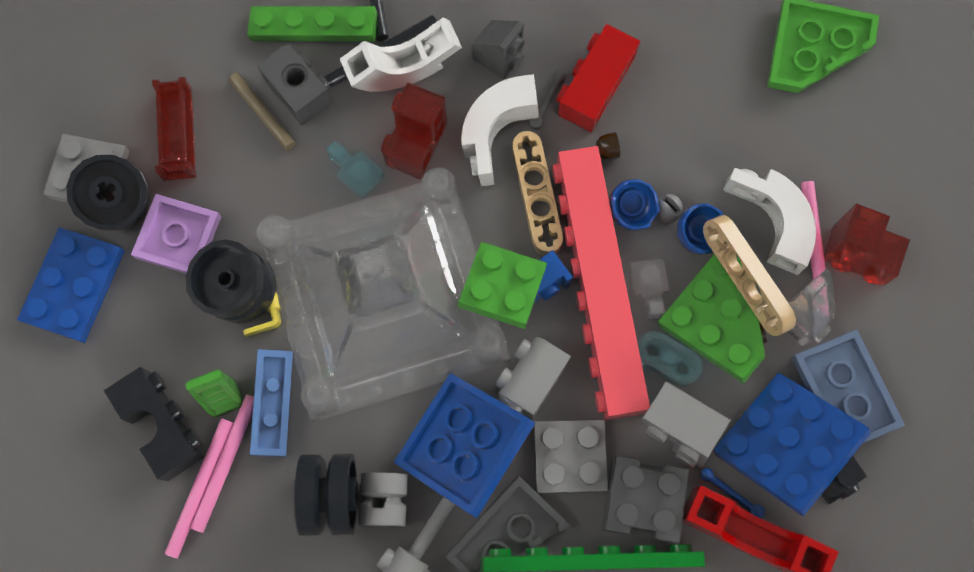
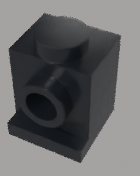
M854 456L851 457L822 493L828 504L833 503L839 498L845 499L860 489L858 483L867 477Z

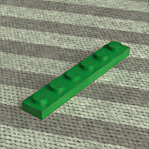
M692 544L669 545L670 552L656 553V545L634 546V553H620V546H598V554H584V547H562V555H548V548H526V556H511V549H489V557H480L481 572L705 567L704 551L692 552Z

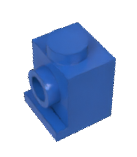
M553 250L539 259L546 262L547 266L535 302L541 298L544 301L552 298L561 290L559 285H562L564 289L571 285L573 276Z

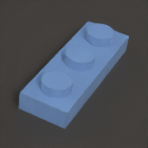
M258 349L250 456L286 457L293 351Z

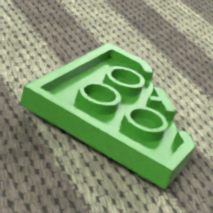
M782 0L767 87L800 93L868 52L876 43L880 15L807 0Z
M714 254L659 319L658 325L677 340L744 384L765 358L760 324ZM736 257L738 263H739L740 266L742 267V264H741L740 259H739L738 257Z

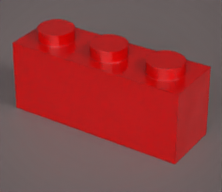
M608 24L604 26L600 34L595 32L587 46V50L590 52L586 59L580 58L572 71L574 79L570 86L564 84L557 96L556 102L560 103L558 116L592 133L633 63L641 41Z

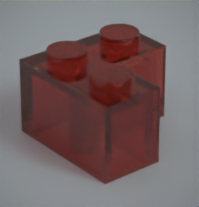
M407 82L403 92H398L393 100L391 110L394 112V124L396 127L392 135L387 134L384 138L381 152L383 153L386 166L422 180L447 126L445 97Z
M856 203L834 224L824 252V260L831 263V267L838 271H851L863 276V279L871 284L886 285L898 277L910 239L886 230L890 216Z

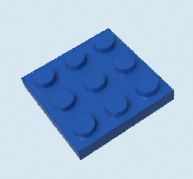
M778 372L713 451L718 458L804 517L870 435V429Z
M450 373L393 463L470 515L478 518L535 425V422Z

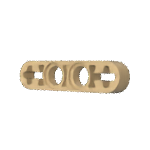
M523 131L515 136L513 140L512 154L532 245L540 255L545 256L552 250L556 254L562 246L563 233L543 145L536 133ZM523 142H528L529 146L533 147L531 153L532 161L528 163L526 152L524 149H521ZM529 171H538L542 174L543 181L538 185H530L525 181L524 176ZM537 201H544L549 205L550 212L545 216H537L532 212L531 206ZM547 223L549 236L551 238L556 237L551 247H547L545 242H539L543 238L542 225Z
M720 215L705 222L703 233L706 242L763 328L772 336H779L793 329L796 325L793 309L734 222L726 215ZM736 254L738 255L741 261L742 267L737 261ZM755 283L758 285L761 295L758 293Z

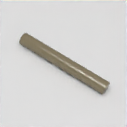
M238 72L233 73L228 79L231 85L284 150L290 151L293 149L296 142Z

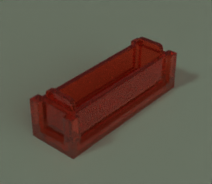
M179 77L178 81L169 82L152 80V87L156 91L159 165L155 166L156 173L163 181L196 178L192 87L185 77Z

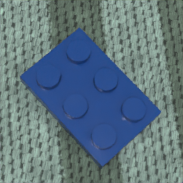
M59 227L17 320L85 344L125 250L119 246Z

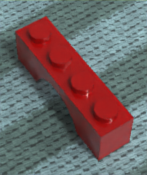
M702 485L692 488L684 507L683 523L783 572H831L839 551L808 536L771 524L738 506L735 501Z

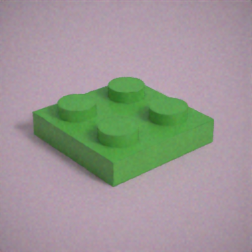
M481 242L458 301V307L525 329L547 263Z

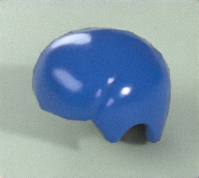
M632 179L623 181L614 188L610 195L609 203L612 218L617 225L627 230H642L650 227L652 221L659 213L657 193L649 183L642 180Z
M708 203L696 204L685 210L677 222V236L682 246L696 254L712 253V249L704 238L703 226L708 220L723 215L722 211Z

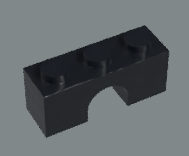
M139 367L103 391L121 420L134 424L145 416L153 415L157 421L156 435L152 441L139 450L157 479L170 481L204 458L199 449L203 444L192 428L187 430L181 421L185 415L180 406L173 399L169 401L163 390L167 386L161 376L156 371L151 373Z

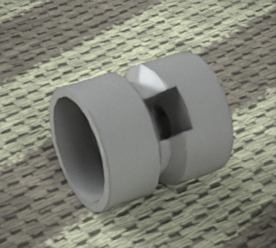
M361 473L360 494L365 497V502L359 506V525L406 526V506L401 503V499L407 495V474ZM380 499H386L384 508H382Z

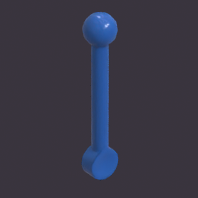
M703 468L701 470L700 477L703 481L712 482L747 508L749 513L759 518L764 516L765 510L761 505H753L715 477L712 469Z

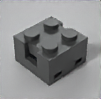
M616 456L612 459L601 530L671 544L679 543L689 469L669 465L663 467L642 464L640 460Z

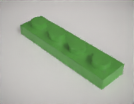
M251 6L247 35L251 41L375 42L377 10L375 6Z

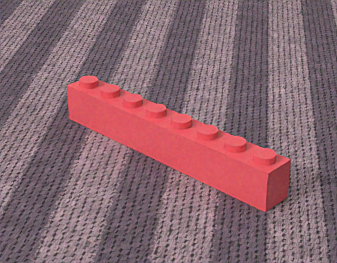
M594 146L558 152L557 164H552L554 183L560 184L562 195H558L560 214L567 217L568 226L564 227L565 243L567 247L572 246L574 258L570 259L571 275L573 279L578 278L580 291H576L577 307L579 312L584 311L587 323L582 324L583 339L585 345L591 344L593 357L588 358L591 378H597L599 391L594 393L598 413H604L605 421L643 415L648 411L650 403L599 148Z

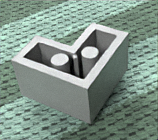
M665 382L644 415L642 425L647 428L645 433L660 443H664L666 440L673 444L671 450L677 453L675 459L691 469L695 465L702 469L727 428L730 419L670 383Z

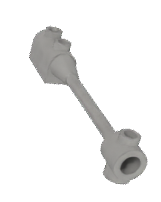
M534 337L532 342L524 339L514 357L519 359L518 364L513 371L505 368L495 384L501 389L497 394V400L530 419H533L571 358L569 354L540 337ZM443 497L409 551L401 546H398L395 552L388 548L378 562L377 567L382 572H430L428 570L429 565L423 562L421 558L455 504Z

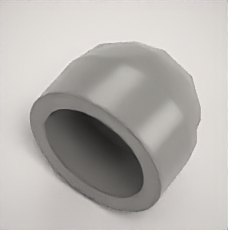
M666 194L659 198L657 218L665 223L676 221L683 210L679 197L674 194ZM664 201H668L677 211L674 212V210Z

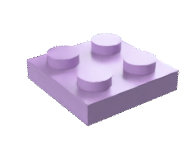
M155 194L131 256L144 262L186 274L189 263L196 253L212 242L222 216L216 211Z

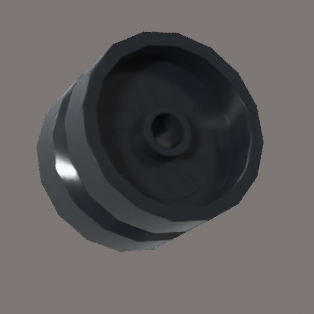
M95 155L83 160L71 172L66 185L67 202L74 215L84 224L100 230H124L135 225L145 215L150 203V188L143 173L128 160L115 155ZM108 188L116 189L113 191V196L115 197L113 200L105 198V191Z
M226 239L211 242L201 248L190 261L186 273V291L192 303L205 313L236 324L251 322L263 315L273 302L277 289L276 274L267 260L243 244Z
M320 454L301 455L298 459L295 476L294 507L299 536L321 535L326 526V521L332 535L354 534L358 507V480L356 461L353 454H334L329 461L328 469L325 460Z

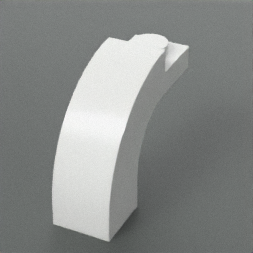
M443 17L418 36L399 45L380 47L363 41L341 57L340 61L351 87L363 91H387L408 86L443 69L441 62L460 50L462 46L450 20Z
M534 74L509 78L495 84L480 95L467 113L462 128V148L465 158L470 157L472 175L479 176L481 187L494 185L491 146L497 133L512 122L539 118Z
M734 168L726 181L723 191L750 201L768 213L774 224L775 239L766 262L798 275L808 266L816 240L815 219L806 197L791 180L773 169L762 179L751 170Z

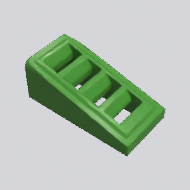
M214 370L185 383L187 391L213 417H218L238 409L242 405L243 397L237 381L221 370Z

